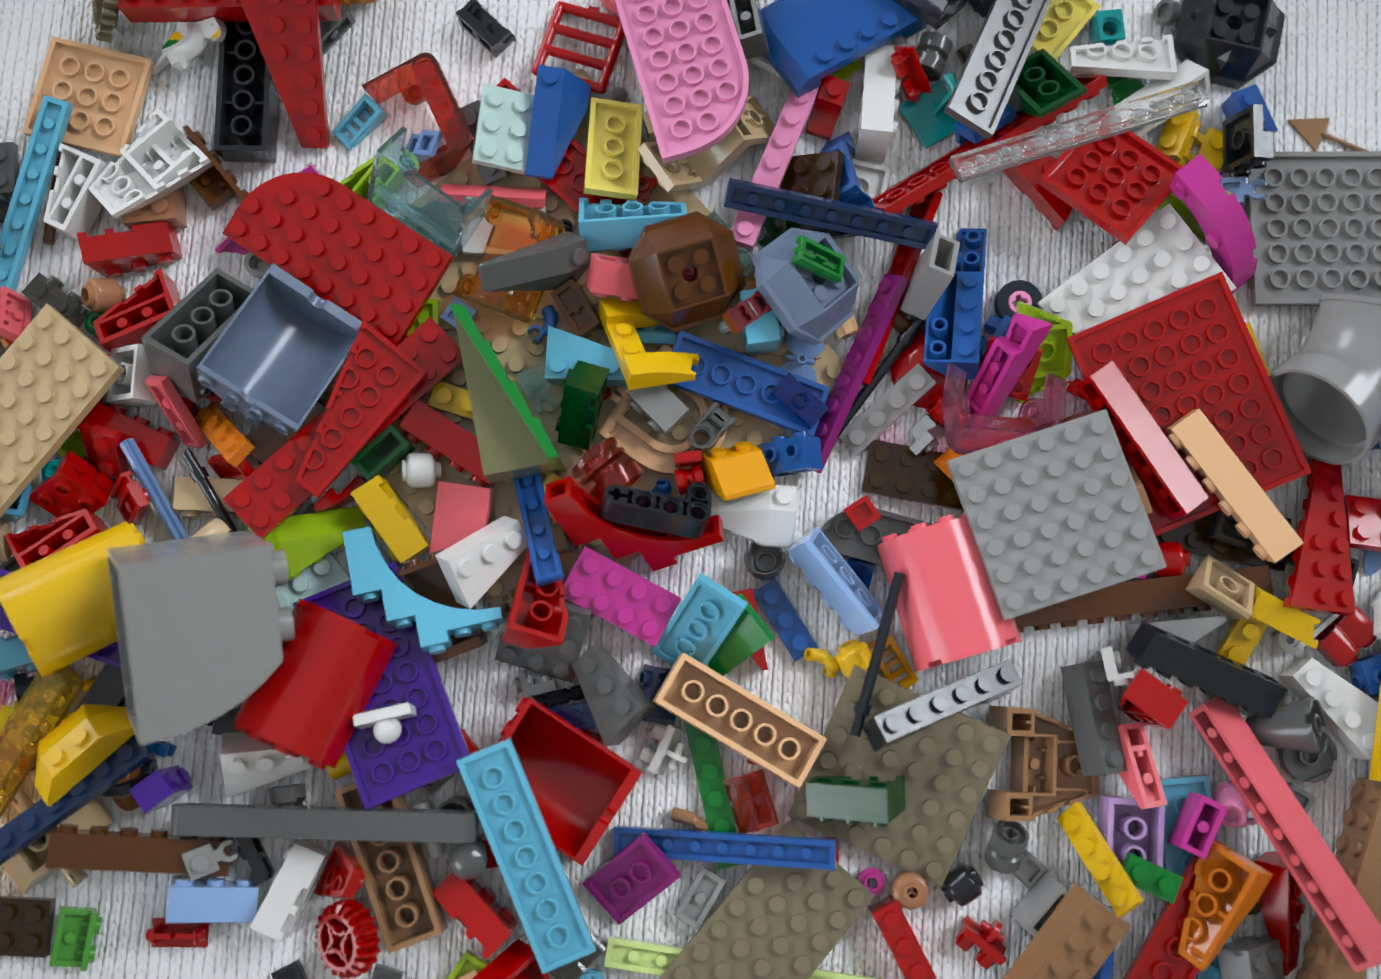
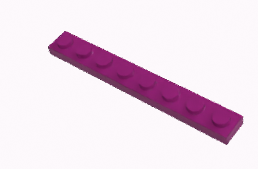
M884 274L876 294L867 309L861 327L857 331L851 349L846 355L841 371L835 379L831 393L825 402L814 437H820L823 468L909 281L902 275ZM822 469V470H816V471H813V472H816V473H820V474H821L822 471H823V469Z

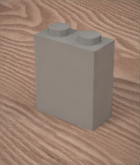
M935 232L916 263L903 297L902 311L923 320L927 318L954 277L960 242Z

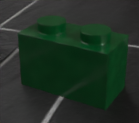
M390 424L357 454L351 463L368 481L377 475L384 478L401 463V460H404L416 448L397 428Z

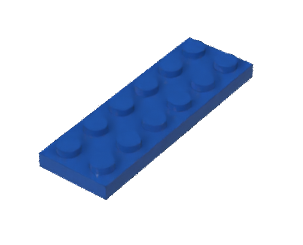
M680 330L672 352L699 355L698 365L692 364L691 370L696 372L695 380L668 385L710 401L718 402L721 405L792 432H809V436H814L830 387Z

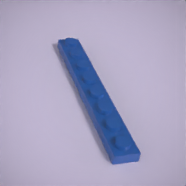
M620 825L614 826L613 855L617 854L641 833L645 832L668 859L835 870L836 839Z

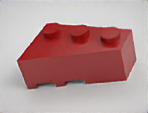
M85 508L54 518L51 523L42 526L33 525L28 527L27 531L18 534L9 533L3 536L20 568H23L108 528L101 518Z

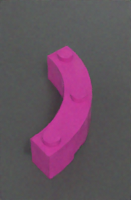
M1199 154L1174 174L1170 188L1174 195L1186 204L1201 226L1212 257L1237 287L1232 291L1233 294L1247 283L1256 271L1257 259L1253 256L1252 252L1256 248V242L1249 220L1234 193L1228 195L1219 183L1222 180L1221 175Z

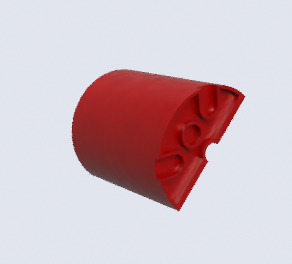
M299 598L291 612L294 622V640L281 642L283 661L268 679L244 700L234 719L236 723L234 728L248 734V737L260 743L275 746L273 749L285 755H291L299 758L300 755L310 759L308 764L324 770L326 765L332 768L337 766L356 728L353 716L363 713L398 645L347 618Z
M523 697L515 709L518 715L515 714L512 720L506 723L500 733L504 737H501L498 742L511 737L555 848L583 866L643 771L532 697L528 699Z

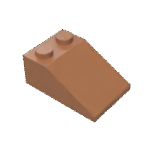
M184 186L143 208L123 215V224L132 230L131 225L167 221L175 229L188 228Z

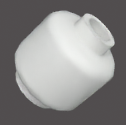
M410 453L406 456V460H401L402 481H406L410 488L433 487L436 478H441V463L435 462V457L431 453Z

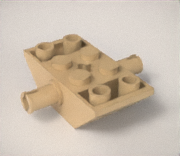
M23 788L16 790L12 793L13 796L9 795L6 798L18 815L34 805ZM96 797L60 824H76L78 829L90 830V826L100 825L109 827L115 821ZM60 824L1 865L22 894H26L55 869H58L45 868L50 832L55 828H59ZM60 869L72 888L83 882L82 879L85 880L89 876L81 869Z

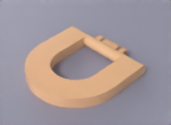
M664 344L660 346L657 352H672L673 349ZM617 387L616 391L622 397L619 398L614 393L609 399L616 406L596 432L650 471L665 475H675L674 470L681 468L684 470L690 469L692 466L676 468L674 465V453L692 451L689 446V440L679 445L662 444L624 417L631 408L628 405L630 400L627 394L630 390L628 387ZM676 388L696 404L700 413V420L710 406L715 403ZM720 404L719 408L728 415V407ZM704 434L694 436V441L698 445H705L709 441L708 437ZM726 434L720 437L712 448L721 447Z

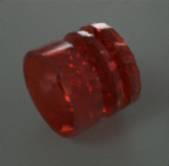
M613 436L590 448L570 472L575 479L583 476L579 482L582 487L593 482L596 484L589 495L599 502L602 500L605 488L609 485L631 487L644 473L632 458L622 463L619 462L625 449L623 447L615 449L618 441Z

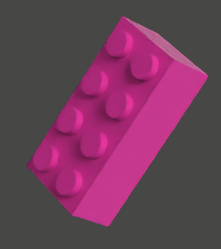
M585 545L563 583V586H565V599L580 607L592 610L591 613L655 647L682 599Z

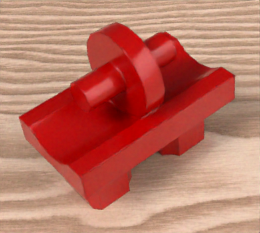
M966 915L962 919L961 930L956 936V945L966 952L974 944L981 950L976 954V960L986 970L996 962L1002 966L1007 961V958L1004 956L1006 946L1002 944L1006 937L1000 933L1002 923L995 920L989 924L983 919L978 924Z

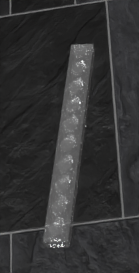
M1196 80L950 156L949 164L959 182L962 183L1205 108L1210 99Z

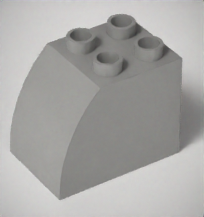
M250 530L106 548L127 716L140 745L175 737L223 715L260 687L283 661L281 642L294 640V622L290 607H281L276 596L275 586L288 584L289 575L286 556L283 550L275 551L271 542H266Z

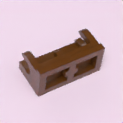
M571 278L550 293L577 336L589 338L591 337L590 333L594 330L604 329L598 311L579 282Z

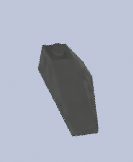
M566 231L478 265L482 291L556 290L571 278L578 282L590 263L587 239Z

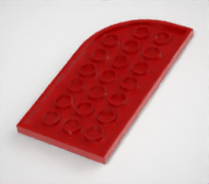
M307 172L283 174L256 187L241 202L222 233L269 265L275 264L313 289L314 293L321 299L331 301L361 322L364 319L395 346L405 339L455 256L345 185L324 175Z

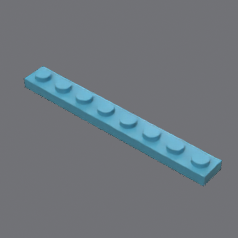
M46 95L43 96L0 233V288L4 285L16 292L57 161L59 144L63 141L74 106L67 101Z

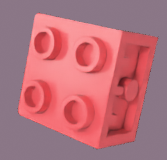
M4 285L0 288V336L14 342L31 322L33 300Z

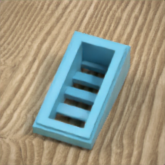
M364 94L332 133L352 151L387 118L389 113L373 97ZM369 107L375 112L373 115L367 111ZM363 115L368 121L364 123L359 116ZM353 122L361 128L359 131L351 125ZM346 128L354 135L352 139L343 132Z

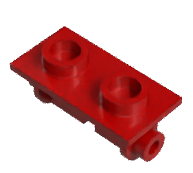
M895 46V53L891 55V64L898 79H903L906 76L900 83L905 98L909 99L910 102H915L920 98V93H932L928 78L924 73L915 48Z
M153 918L152 929L146 931L145 938L146 941L151 942V947H208L209 923H166V918Z

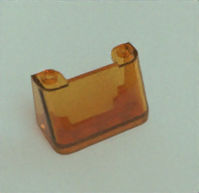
M490 194L484 207V217L493 227L479 264L565 232V225L560 220L541 210ZM477 269L475 275L467 273L458 280L453 296L529 323L535 318L545 291L484 292L482 291L479 269Z

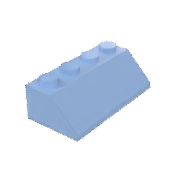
M818 526L791 545L788 550L790 560L797 568H802L807 575L808 583L814 589L818 588L824 596L825 604L829 609L835 610L841 617L840 621L846 630L852 631L855 636L879 627L884 608Z

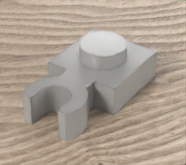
M232 838L223 840L219 847L213 849L212 843L208 842L182 853L191 881L220 870L219 861L231 862L238 857L237 852L231 855L224 852V848L233 843Z

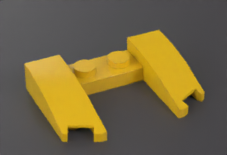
M618 297L600 298L598 315L629 390L695 380L696 372L691 370L692 364L698 365V354L645 352L635 328L660 324L641 314L638 299L628 302Z
M1256 586L1252 616L1248 619L1235 620L1215 652L1245 664L1268 626L1316 649L1318 647V640L1313 639L1314 625L1320 624V620L1300 609L1283 607L1284 600Z

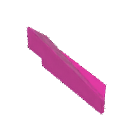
M1015 313L1006 338L1001 336L994 340L964 399L965 410H970L973 425L970 427L972 434L988 428L1053 326L1051 323Z

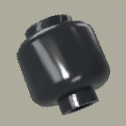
M959 864L948 872L944 881L945 886L941 890L949 903L955 901L959 906L963 907L982 895L981 887L985 884L973 866L968 867L965 864Z

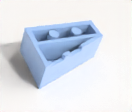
M172 877L169 886L166 923L253 922L257 913L259 885L253 884L250 878H237L236 881H224L223 878L196 879L191 881L190 878Z

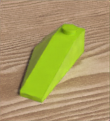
M358 506L289 516L263 540L271 542L275 551H284L288 565V581L302 575V570L314 562L318 564L323 561L324 556L334 549L344 547L343 532L367 527L366 517Z

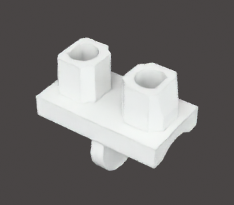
M657 723L654 725L650 737L660 741V744L656 751L645 747L639 757V760L648 767L647 771L663 776L666 768L674 770L678 761L686 764L688 758L681 755L686 745L679 742L684 732L683 730L671 725L665 726Z

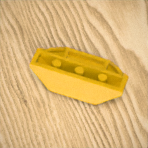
M83 704L38 743L35 787L47 806L51 807L135 734L127 716L126 707Z

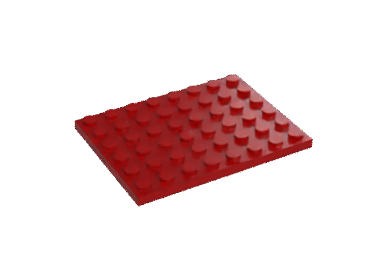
M1219 272L1066 338L1083 379L1113 360L1132 389L1138 394L1146 409L1154 417L1165 436H1169L1165 429L1190 411L1200 409L1264 492L1312 473L1223 272ZM1180 449L1176 450L1179 456L1184 460V458H1186L1184 453ZM1189 468L1196 480L1202 485L1201 481L1203 478L1198 471L1193 472ZM1139 477L1153 511L1147 514L1155 536L1221 510L1218 505L1220 500L1215 493L1210 494L1202 485L1209 498L1187 515L1170 521Z

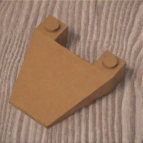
M989 705V725L1009 733L1011 736L1010 789H987L986 817L1002 821H1031L1041 814L1057 811V808L1073 805L1099 794V776L1083 777L1073 727L1062 724L1054 718L1042 715L1032 708Z

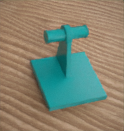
M952 71L946 73L942 78L950 88V91L939 80L930 86L932 93H920V98L917 101L910 102V100H907L899 105L898 108L926 150L955 132L954 123L957 120L944 113L958 81Z

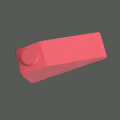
M1143 721L1117 726L1127 770L1118 774L1141 810L1167 805Z

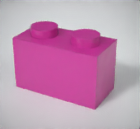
M1189 791L1167 842L1192 855L1206 859L1228 807L1204 795Z

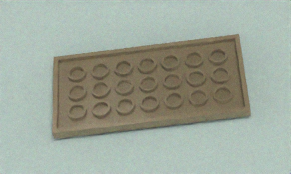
M789 820L777 834L778 836L807 837ZM837 862L835 870L751 865L659 979H809L875 895Z

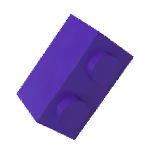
M176 765L156 770L129 789L142 811L148 813L167 807L194 787L190 783L191 777L184 768Z

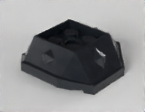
M1180 0L1181 12L1176 21L1173 34L1175 53L1181 63L1188 59L1208 69L1210 84L1238 90L1277 63L1285 14L1276 6L1274 0Z

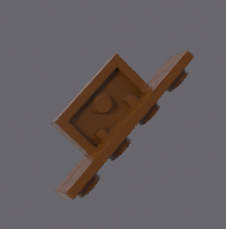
M188 125L182 127L186 138L194 146L196 145L213 164L209 169L190 181V185L212 211L234 197L241 204L249 194L246 189L240 190L236 185L238 181L229 169L225 171L220 165L222 164L221 159L214 150L208 151L204 146L206 145L204 138L197 130L193 132Z

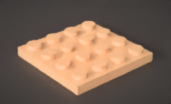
M52 36L22 133L31 137L43 96H50L74 105L62 141L63 144L121 158L120 150L126 144L131 146L155 62L149 58Z

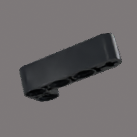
M693 482L689 485L683 499L613 484L605 488L599 507V514L610 522L696 539L703 535L711 515L712 490L703 482Z

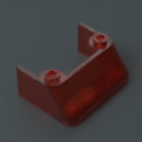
M421 53L362 85L363 89L379 104L400 92L404 100L411 105H419L427 101L445 139L446 144L437 149L435 156L402 172L405 179L420 189L458 167L473 142V133L439 61L432 54Z

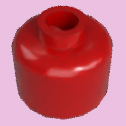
M1178 541L1158 543L1167 567L1154 571L1156 576L1162 578L1183 575L1185 566H1190L1189 550H1183L1182 545Z

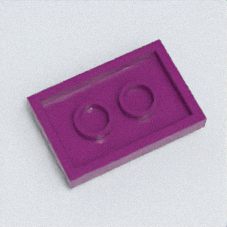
M643 832L583 881L582 885L615 922L620 925L678 880L681 872L648 835Z

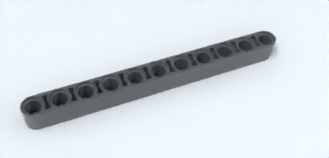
M177 803L172 804L170 834L180 836L472 843L476 842L477 811L373 808L365 810V807Z

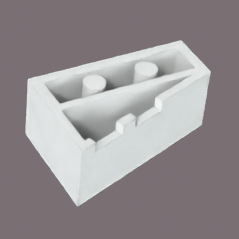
M60 143L58 151L61 152L59 166H55L53 173L57 176L54 190L49 192L43 222L63 234L78 240V232H86V235L89 234L103 207L88 188L108 165L100 159Z

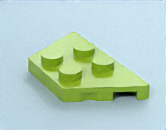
M1017 302V313L1043 320L1053 325L1039 347L1043 350L1028 395L1029 397L1039 390L1043 392L1051 387L1054 382L1061 381L1071 375L1072 353L1066 338L1072 336V322L1026 303ZM1016 399V401H1017L1019 404H1022V403H1025V402H1026V401H1022V400Z

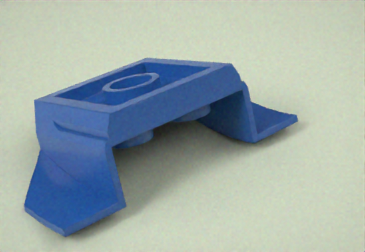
M850 131L826 142L819 153L839 150L844 154L838 201L876 209L872 197L861 189L850 156L851 153L856 151Z

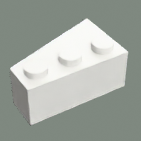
M502 516L435 556L456 602L471 609L528 544L519 521Z
M243 732L222 733L220 760L226 798L311 768V765L308 764L310 759L300 755L299 758L291 755H285L273 749L275 746L260 743Z
M304 839L295 842L294 845L290 844L283 857L285 861L281 869L275 874L271 888L249 928L279 942L298 929L331 852Z

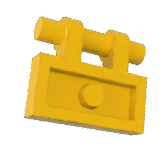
M1198 121L1182 160L1175 162L1185 166L1201 154L1219 173L1223 164L1222 131L1208 127L1204 135L1200 134L1201 122ZM1193 144L1199 146L1196 155H1193L1191 152Z

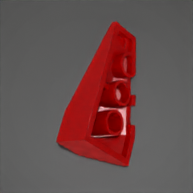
M527 549L501 642L526 649L560 646L563 643L568 622V610L565 607L564 598L565 586H563L562 580L537 586L529 549Z

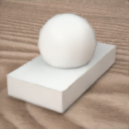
M407 702L356 714L353 716L354 726L360 729L374 726L373 733L375 738L381 743L390 744L396 741L401 734L402 726L399 720L415 717L417 713L415 706Z

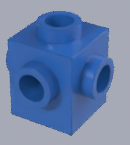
M1369 654L1358 658L1353 664L1348 666L1353 686L1365 694H1371L1372 697H1379L1381 654Z

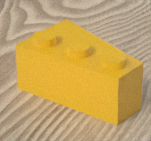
M377 475L350 493L358 503L362 514L373 524V530L381 541L384 540L388 545L389 549L387 552L393 561L404 564L417 559L430 550L431 543L388 480Z

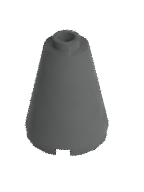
M1306 697L1279 706L1271 717L1259 713L1257 716L1251 715L1245 719L1261 746L1316 754L1325 753L1327 749L1328 736H1322V727L1326 726L1322 707L1317 699L1314 700V697Z

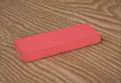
M158 375L148 377L145 380L146 385L185 446L203 448L209 443L169 377Z

